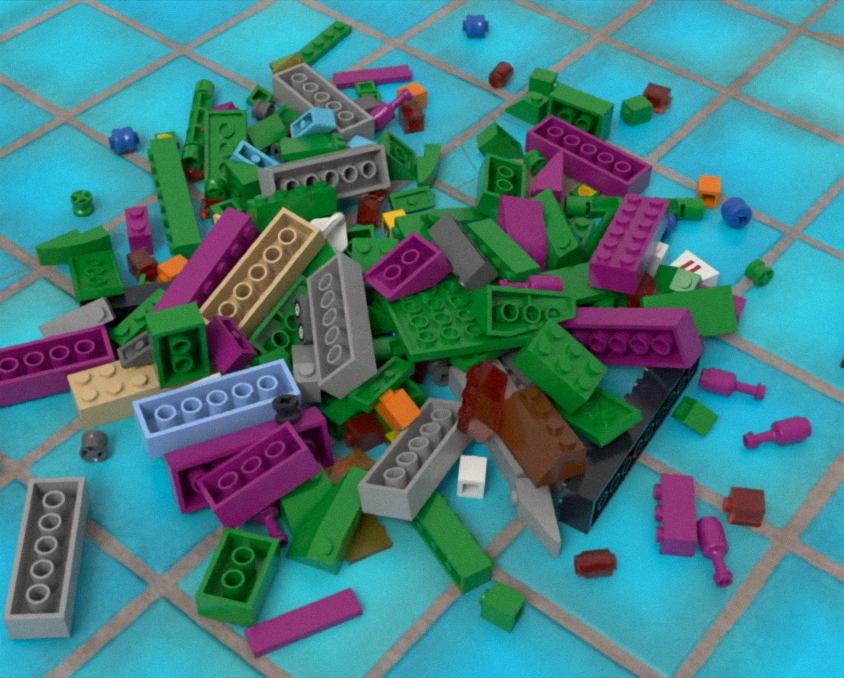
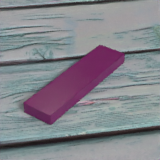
M408 65L333 73V80L336 88L340 90L355 88V83L374 81L375 85L412 81V74Z
M350 587L244 629V636L254 657L257 658L363 615V609Z

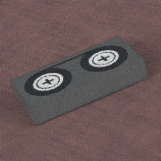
M307 293L298 294L292 302L299 345H307L313 342L309 298Z

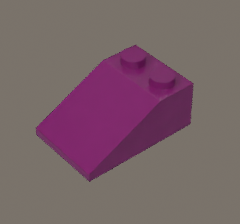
M558 151L536 175V184H531L530 197H535L550 187L559 204H561L563 151Z
M500 195L497 225L540 268H545L548 244L542 202Z
M413 231L363 274V281L386 300L392 302L436 285L452 269L440 249Z

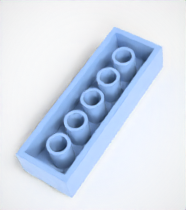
M284 359L132 402L136 424L150 460L163 457V454L273 420L275 419L276 411L273 409L272 401L281 395H296L299 399L297 408L302 411L301 393Z

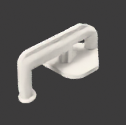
M341 212L335 213L329 218H317L310 222L321 229L324 240L327 239L338 252L341 251L343 253L348 246L346 220Z

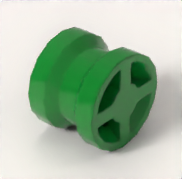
M531 150L523 158V164L527 165L526 168L534 176L548 163L539 150Z
M212 177L206 181L204 198L208 203L215 205L225 201V181L218 177Z
M78 190L71 194L70 200L73 205L74 215L87 217L94 213L95 207L92 203L93 197L91 192Z
M757 259L747 266L744 274L749 280H753L754 285L761 288L772 280L774 271L769 267H765V263L761 259Z

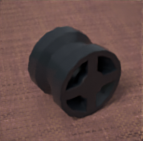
M285 394L276 397L272 401L273 409L276 411L275 421L278 425H282L287 421L293 425L301 420V411L297 408L299 399L296 395Z

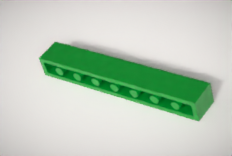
M175 136L150 140L151 148L147 149V154L153 174L154 186L156 187L157 199L159 200L160 212L165 213L162 214L164 227H168L165 228L167 241H172L168 242L170 255L177 256L181 254L189 260L202 242Z

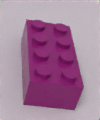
M287 421L196 480V483L224 528L234 529L306 480L312 478L321 471V468L290 422Z

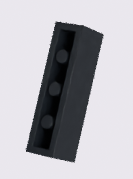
M173 281L124 287L125 294L108 296V302L116 318L102 325H105V327L119 325L157 289L161 288L166 291ZM100 298L80 301V307Z

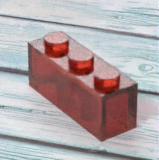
M485 359L478 365L470 367L466 374L467 382L462 392L463 400L457 413L459 419L456 428L480 444L498 432L508 380L507 373Z

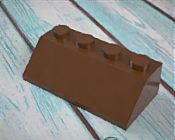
M537 385L513 392L490 419V425L535 488L585 473L586 447Z

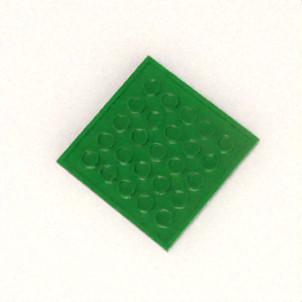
M452 271L436 285L389 302L375 291L409 363L522 347L537 329L511 337L485 336L474 315V291L471 288L467 291L458 282L460 277H457ZM496 277V278H495L491 283H489L488 285H495V286H497V282H498V280H500V279H499L498 277Z

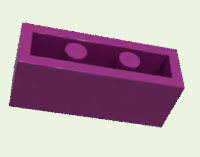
M661 473L659 483L654 484L653 500H657L658 504L654 507V521H658L659 526H656L655 543H659L660 555L693 557L698 542L693 476Z

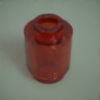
M505 61L499 62L489 74V84L494 88L505 86L514 74L513 67Z
M608 548L581 551L580 554L574 555V569L576 576L583 577L584 579L610 577L613 574V570L617 569L615 554L610 553Z

